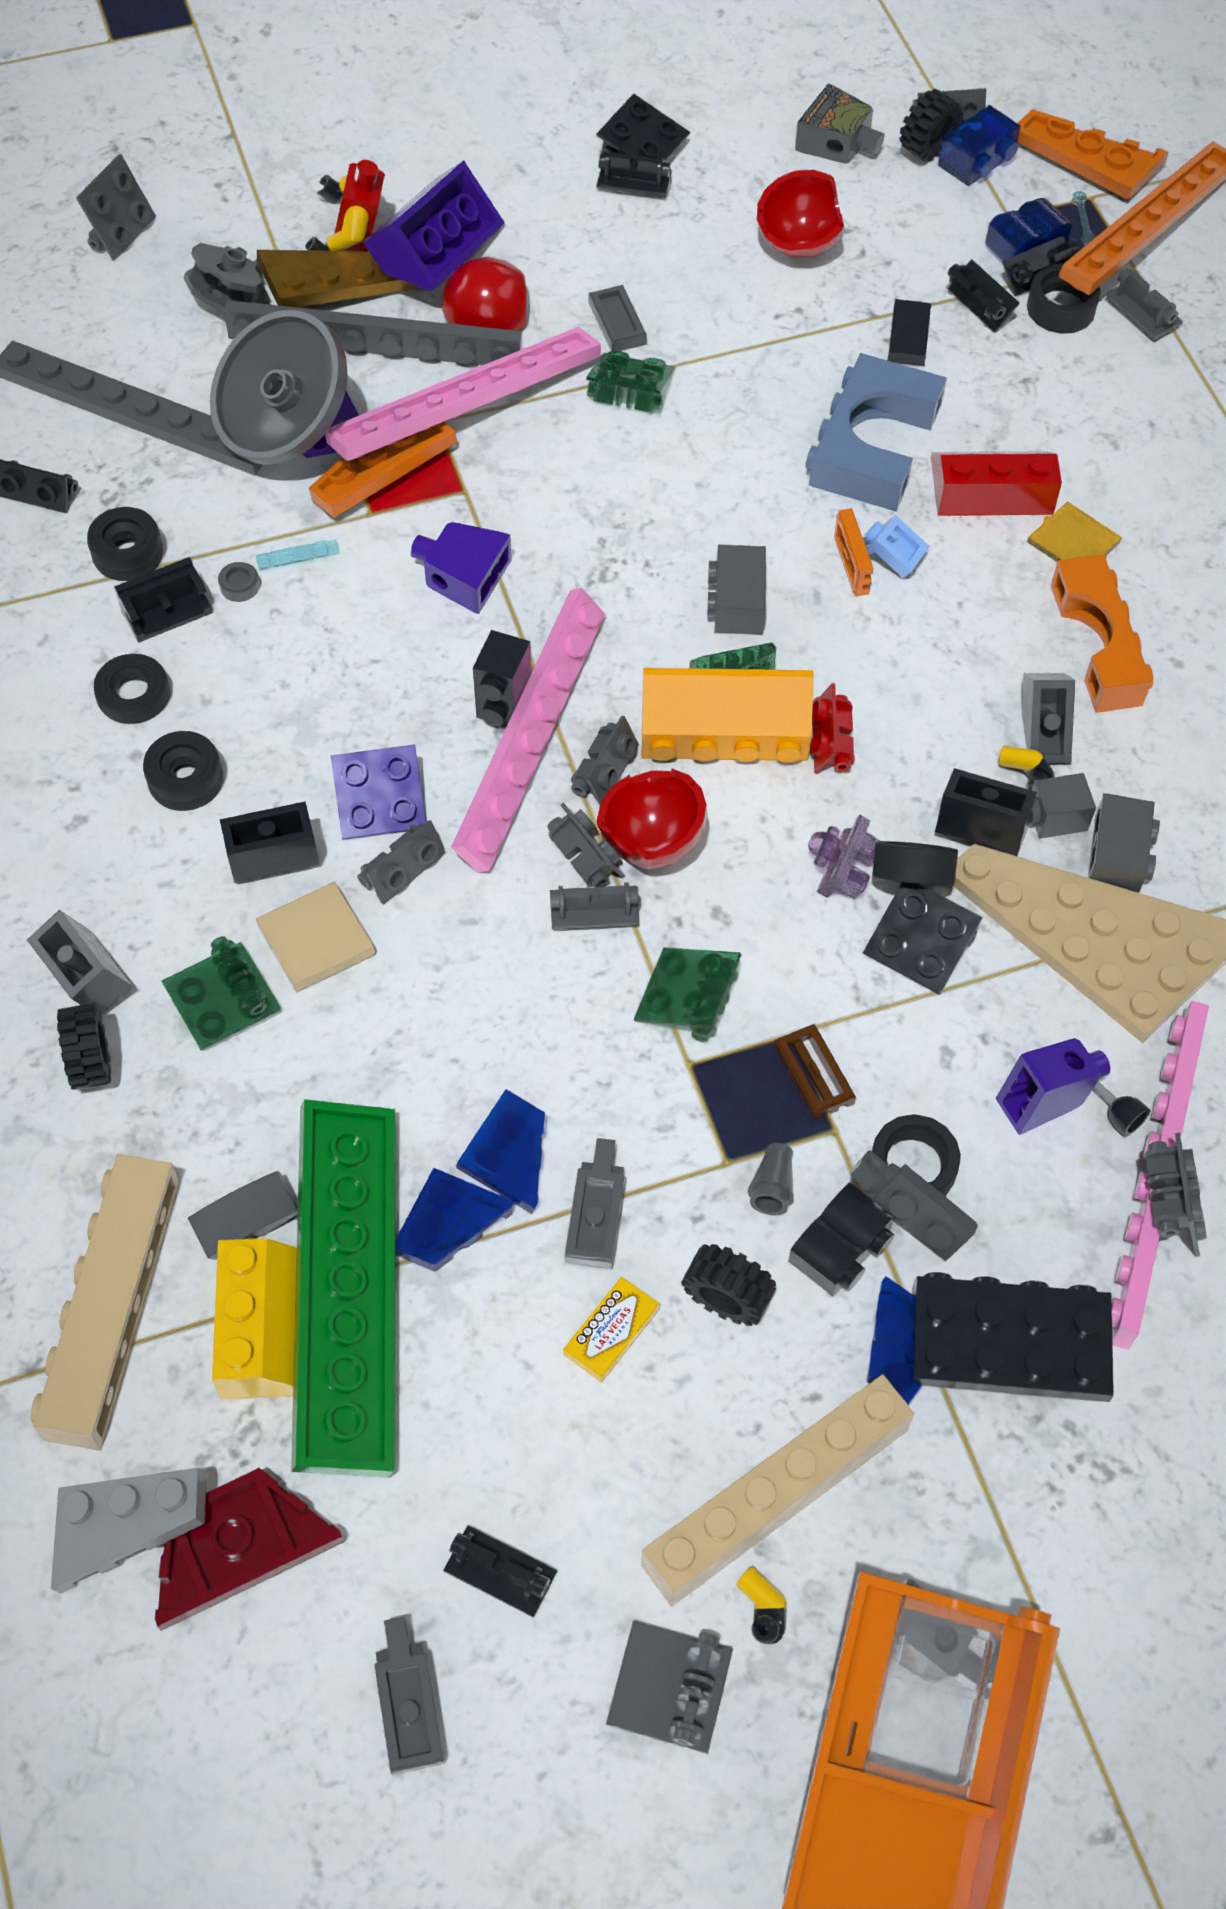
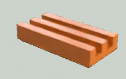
M853 509L839 510L836 518L834 539L853 594L856 596L867 595L870 593L868 584H871L872 578L870 574H873L874 568Z

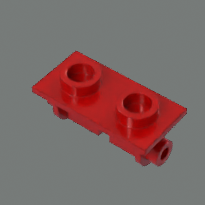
M831 683L820 697H816L813 700V738L810 752L814 756V773L816 774L827 764L834 766V769L838 772H846L851 769V765L855 762L853 737L848 736L853 731V705L847 696L836 695L834 683Z

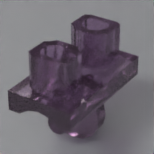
M862 815L857 816L853 827L844 829L839 838L840 830L834 826H829L826 832L822 831L812 834L808 842V848L816 856L814 864L818 867H825L829 861L816 891L817 893L828 898L834 891H838L856 899L865 890L870 875L852 864L855 859L868 867L874 862L875 844L880 840L867 832L871 820Z

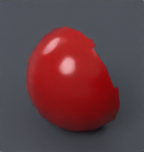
M814 169L795 170L778 177L764 190L757 204V222L764 239L776 251L793 258L813 257L829 250L843 236L844 222L840 213L835 180L832 175Z
M485 256L468 260L453 271L444 286L441 308L445 319L451 324L515 331L524 328L527 325L525 275L519 268L504 259Z
M671 768V771L651 770L632 777L629 774L613 785L601 801L597 825L610 845L629 862L646 869L667 867L689 854L704 834L707 804L702 788L690 775Z

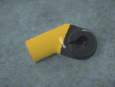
M1005 745L1002 747L999 755L1000 766L1023 769L1029 777L1027 782L1029 790H1032L1035 780L1055 777V772L1039 751Z
M752 1566L741 1576L736 1586L755 1604L753 1624L751 1626L753 1637L762 1644H775L782 1639L786 1631L787 1601Z

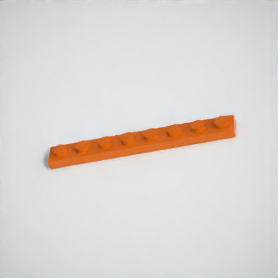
M1212 141L1065 262L1058 277L1070 283L1075 289L1090 295L1226 180V149Z

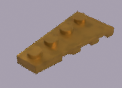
M257 249V263L278 306L303 307L419 288L384 274L370 252Z

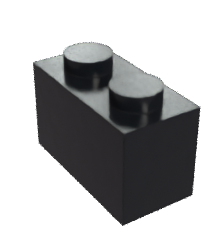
M495 630L490 631L473 666L476 718L482 719L491 725L507 727L532 673L531 641Z
M954 768L942 796L935 832L1018 857L1029 827L1037 792Z
M306 801L219 819L234 883L320 865Z

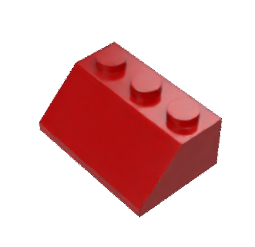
M1048 451L931 452L930 458L938 516L1054 515L1062 485L1057 453Z

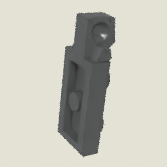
M597 1138L593 1163L582 1162L581 1168H578L564 1256L565 1263L612 1269L625 1174H623L624 1167L613 1166L615 1140Z
M868 1150L856 1163L850 1174L866 1190L865 1193L872 1200L892 1214L897 1222L945 1261L975 1234L979 1226L974 1219L906 1164L902 1167L894 1163L888 1165L871 1150Z
M405 1617L384 1620L388 1649L376 1652L377 1663H374L391 1775L443 1765L444 1758L427 1654L424 1653L423 1644L421 1642L410 1645Z

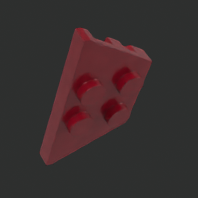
M257 1468L207 1492L205 1499V1523L164 1543V1551L160 1557L159 1579L161 1580L158 1609H155L154 1619L160 1631L171 1627L343 1543L344 1540L340 1530L333 1524L329 1525L311 1511L309 1506L293 1493L290 1494L284 1490L275 1479L261 1468Z

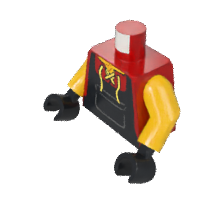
M365 159L359 161L358 164H349L347 175L341 177L339 182L327 174L320 179L319 183L324 187L317 192L318 195L332 204L337 203L341 197L342 200L334 234L327 237V243L325 244L317 237H312L305 244L307 250L368 252L363 241L373 232L385 173L379 170L376 163Z

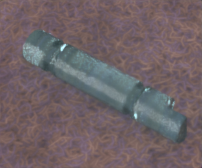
M337 539L271 551L270 554L267 552L256 554L255 556L258 569L264 570L272 566H283L311 560L314 557L321 558L340 554Z

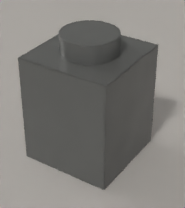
M1084 773L1034 781L1032 791H1036L1037 795L1030 824L1034 823L1039 839L1088 831L1096 805Z

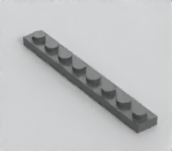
M227 300L224 307L229 339H235L245 327L266 314L279 310L294 309L310 313L329 326L341 341L344 351L485 365L523 349L522 331L231 300Z
M13 340L0 354V378L249 474L256 475L263 466L262 464L244 459L225 446L215 431L211 415Z

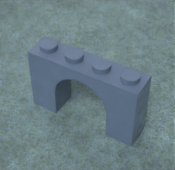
M860 353L854 367L848 366L842 381L843 392H836L830 408V415H832L830 420L824 418L818 434V447L812 445L809 450L805 468L811 469L809 486L897 512L909 483L913 458L867 444L852 429L866 420L885 418L931 431L942 406L947 377Z

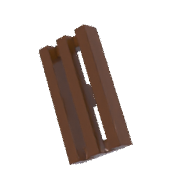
M815 1023L774 1040L773 1048L814 1121L822 1118L823 1114L828 1111L830 1114L839 1111L840 1106L845 1105L849 1107L855 1104L856 1096ZM808 1038L838 1091V1095H832L802 1040ZM790 1045L793 1046L796 1054L798 1055L801 1063L803 1064L805 1070L807 1071L810 1079L812 1080L815 1088L817 1089L823 1101L819 1102L811 1085L809 1084L792 1051L790 1050Z

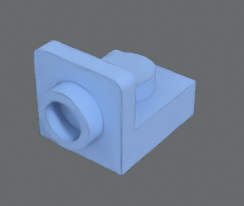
M896 514L883 525L877 521L863 536L868 554L870 555L875 552L902 578L914 569L930 547Z

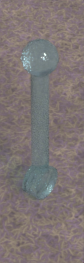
M1076 191L1073 193L1072 203L1077 206L1083 230L1081 241L1084 245H1087L1095 239L1094 233L1090 231L1084 205L1087 195L1082 191Z

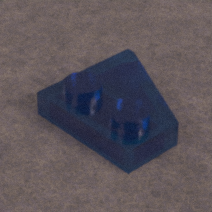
M505 1089L458 1160L456 1168L530 1214H533L539 1197L537 1194L542 1159L541 1143L544 1133L545 1112Z
M433 1167L395 1239V1255L436 1272L450 1262L459 1250L469 1248L483 1237L482 1232L502 1217L505 1220L509 1218L515 1211V1201Z
M885 1276L879 1288L866 1382L870 1384L883 1374L908 1406H910L924 1387V1385L912 1384L914 1295Z

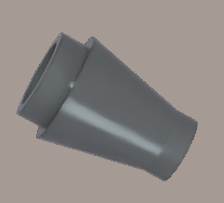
M771 1143L766 1147L765 1155L748 1187L747 1192L750 1197L751 1206L763 1214H782L794 1200L793 1150L788 1145Z

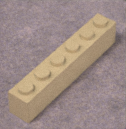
M117 1154L112 1170L107 1169L104 1173L101 1183V1196L103 1197L99 1213L94 1212L89 1220L87 1237L90 1242L85 1256L78 1258L74 1270L75 1291L72 1300L64 1303L60 1314L59 1324L62 1333L58 1346H52L47 1355L45 1373L48 1378L43 1393H38L35 1396L31 1408V1422L43 1441L99 1451L102 1449L179 1185L177 1174L171 1162Z
M882 1374L642 1550V1568L669 1605L673 1607L908 1431L915 1413Z

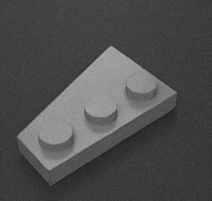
M199 1468L59 1487L51 1589L61 1594L77 1586L76 1581L96 1571L102 1574L118 1566L119 1560L143 1548L151 1550L205 1523L207 1473Z

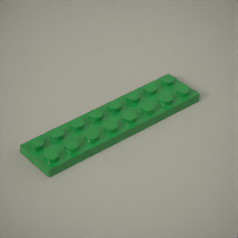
M304 1099L300 1106L291 1472L390 1477L395 1472V1109Z

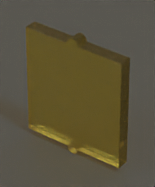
M1067 501L1051 517H1044L1043 524L1028 537L1027 542L1057 562L1058 560L1104 554L1106 558L1121 543L1122 537Z

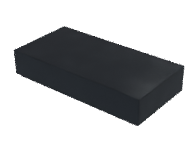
M895 299L888 361L925 365L931 303Z

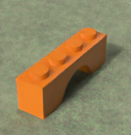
M1104 554L1058 560L1051 582V589L1061 617L1074 619L1088 625L1100 636L1105 648L1092 655L1084 679L1095 713L1143 706L1148 690L1153 687L1154 682L1152 668L1149 664H1145L1141 654L1140 636L1137 632H1133L1130 625L1127 602L1125 600L1121 601L1118 593L1117 575L1113 569H1109Z

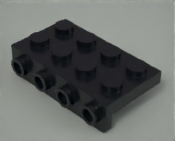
M931 1272L924 1276L916 1277L912 1288V1300L914 1301L912 1385L1110 1402L1113 1398L1112 1293L1099 1292L1095 1287L1089 1285H1074L1064 1289L1049 1287L1047 1283L1042 1281H1025L1020 1285L1001 1283L999 1279L989 1276L976 1277L972 1280L953 1279L951 1275L942 1272Z

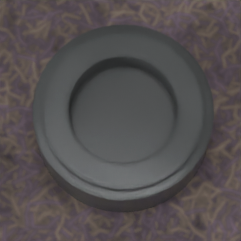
M230 563L218 575L220 591L230 601L244 602L250 600L259 591L258 572L248 563Z

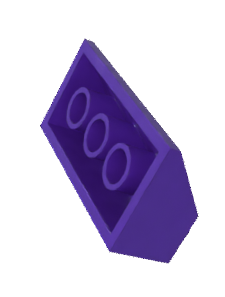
M463 160L435 178L364 240L363 243L384 274L431 291L445 280L505 222Z

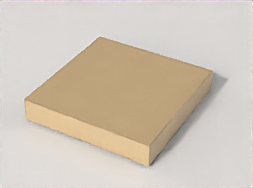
M335 881L256 918L261 933L295 992L375 955L373 944Z

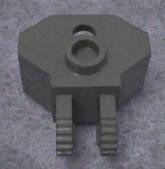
M199 243L192 248L191 255L195 262L193 268L185 272L183 278L191 294L221 313H224L227 300L256 303L262 285L260 278L262 277V272L257 259L255 261L246 257L247 251L241 247L235 249L227 245L223 248Z

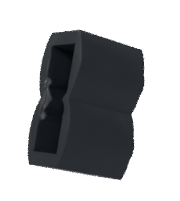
M849 1182L833 1198L822 1214L798 1238L790 1249L788 1262L831 1296H834L842 1287L849 1291L865 1272V1268L861 1265L862 1262L871 1253L879 1257L893 1240L895 1234L890 1230L894 1216Z

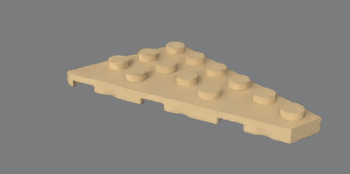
M973 844L957 859L955 883L952 886L1142 1044L1226 964V919L977 844Z

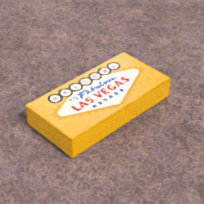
M621 1276L564 1347L563 1355L602 1383L660 1310V1303Z

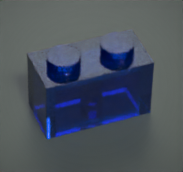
M988 105L942 137L938 166L969 187L980 178L987 177L993 169L1015 156L1019 148L1018 138L1021 125L991 105Z

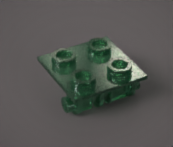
M622 351L603 352L586 377V380L589 381L587 396L593 397L594 402L612 405L617 386L615 405L620 406L624 395V388H628L626 408L631 409L635 390H637L634 409L653 413L654 409L661 411L664 395L660 394L674 373L675 366L666 365L664 360L658 358L639 360L629 358V354Z
M225 936L218 937L212 941L210 957L161 980L200 1051L281 1011L280 1005L242 942L235 944L234 941L227 940Z
M663 947L633 1020L641 1023L690 1027L692 1029L691 1036L695 1040L707 1042L709 1037H713L716 1034L717 1016L722 1015L726 1007L724 1004L728 1003L730 998L729 990L739 975L736 969L742 954L740 952Z

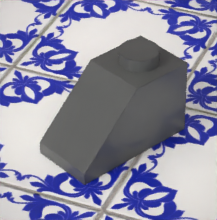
M1023 673L1022 720L1026 749L1039 751L1048 763H1071L1075 679L1066 673Z

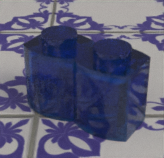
M1038 198L1025 202L1018 211L1012 210L996 215L988 225L985 244L1004 261L1060 236H1063L1065 242H1067L1072 223L1046 198Z

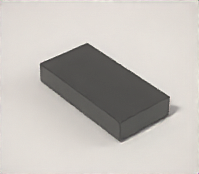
M623 285L588 293V303L612 353L647 345V334Z

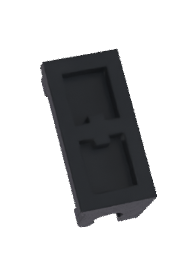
M190 557L114 586L121 612L138 643L213 613L212 607L204 594L207 590Z

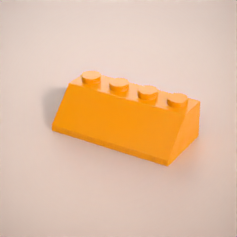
M643 668L641 759H655L659 761L670 759H696L698 761L739 760L742 762L779 760L786 763L808 761L812 733L813 670Z

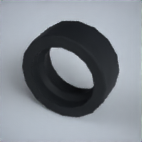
M1052 264L1044 267L1033 277L1027 301L1029 316L1037 325L1051 332L1064 334L1075 333L1085 329L1094 320L1101 294L1100 286L1090 295H1087L1058 277L1063 264ZM1063 291L1075 295L1083 303L1072 306L1060 305L1049 300L1044 294Z
M878 841L875 844L872 875L885 880L905 883L953 885L955 883L958 850L931 844Z
M917 1114L899 1116L886 1123L875 1137L872 1152L888 1164V1151L893 1144L899 1141L915 1140L924 1142L934 1148L941 1157L942 1167L936 1179L928 1183L946 1197L955 1183L961 1159L957 1139L950 1130L932 1117Z

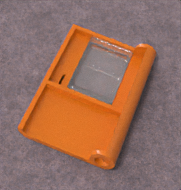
M859 1571L782 1909L1004 1908L1060 1633L1059 1627L1050 1625L1052 1614L1020 1606L1018 1616ZM853 1721H854V1726H853V1731H852V1735H851V1740H850V1744H849V1748H848V1753H847V1755H846V1750H847V1745H848V1741H849V1737H850V1732H851V1728H852V1723H853Z

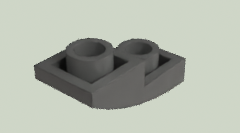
M275 1171L221 1197L189 1216L188 1220L207 1258L216 1260L218 1240L249 1239L254 1235L264 1236L297 1215L298 1206L281 1173Z

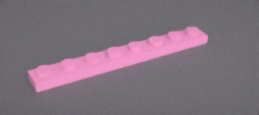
M576 327L329 427L326 432V442L346 461L360 458L371 451L393 444L417 432L425 431L441 422L459 417L470 410L490 404L499 398L519 392L528 386L553 378L557 374L582 366L586 362L601 357V343L582 328Z
M582 587L569 591L451 846L477 873L490 871L605 616V613Z
M1191 1000L1185 1015L1175 1016L1169 1036V1041L1176 1042L1174 1054H1167L1161 1072V1079L1168 1081L1166 1092L1159 1091L1152 1113V1118L1159 1120L1157 1133L1150 1131L1143 1158H1145L1144 1154L1149 1151L1148 1145L1150 1143L1163 1141L1167 1143L1168 1147L1177 1146L1175 1133H1180V1136L1182 1135L1209 1005ZM1143 1171L1138 1178L1134 1194L1135 1199L1141 1200L1139 1214H1131L1125 1234V1240L1132 1242L1130 1255H1122L1115 1281L1123 1284L1120 1299L1115 1297L1112 1299L1113 1346L1127 1350L1130 1349L1140 1331L1160 1238V1229L1154 1227L1153 1201L1150 1199V1193L1154 1189L1149 1188L1148 1173Z

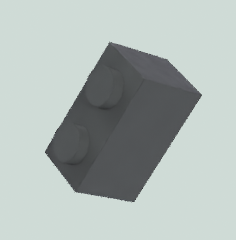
M718 544L717 561H709L708 585H715V592H708L707 616L715 617L714 633L763 635L766 546Z
M1103 793L1094 820L1088 878L1137 893L1140 892L1144 880H1152L1156 866V855L1149 854L1150 845L1156 844L1160 828V820L1153 819L1155 802Z
M60 909L27 939V942L68 996L80 1005L96 1003L99 1006V1012L102 1014L132 986L88 928Z

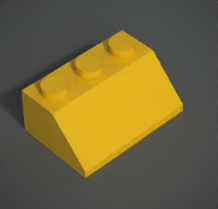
M268 1238L218 1240L212 1381L220 1399L293 1396L297 1247Z

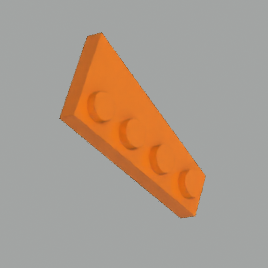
M1034 109L1027 113L1013 127L1011 134L1012 140L1127 200L1166 163L1169 151L1157 148L1155 153L1140 149V142L1127 138L1124 143L1105 138L1106 132L1095 128L1084 131L1075 129V122Z
M441 422L425 431L417 432L393 444L364 454L360 458L350 461L341 458L309 487L311 499L335 518L456 444L455 430L445 422Z

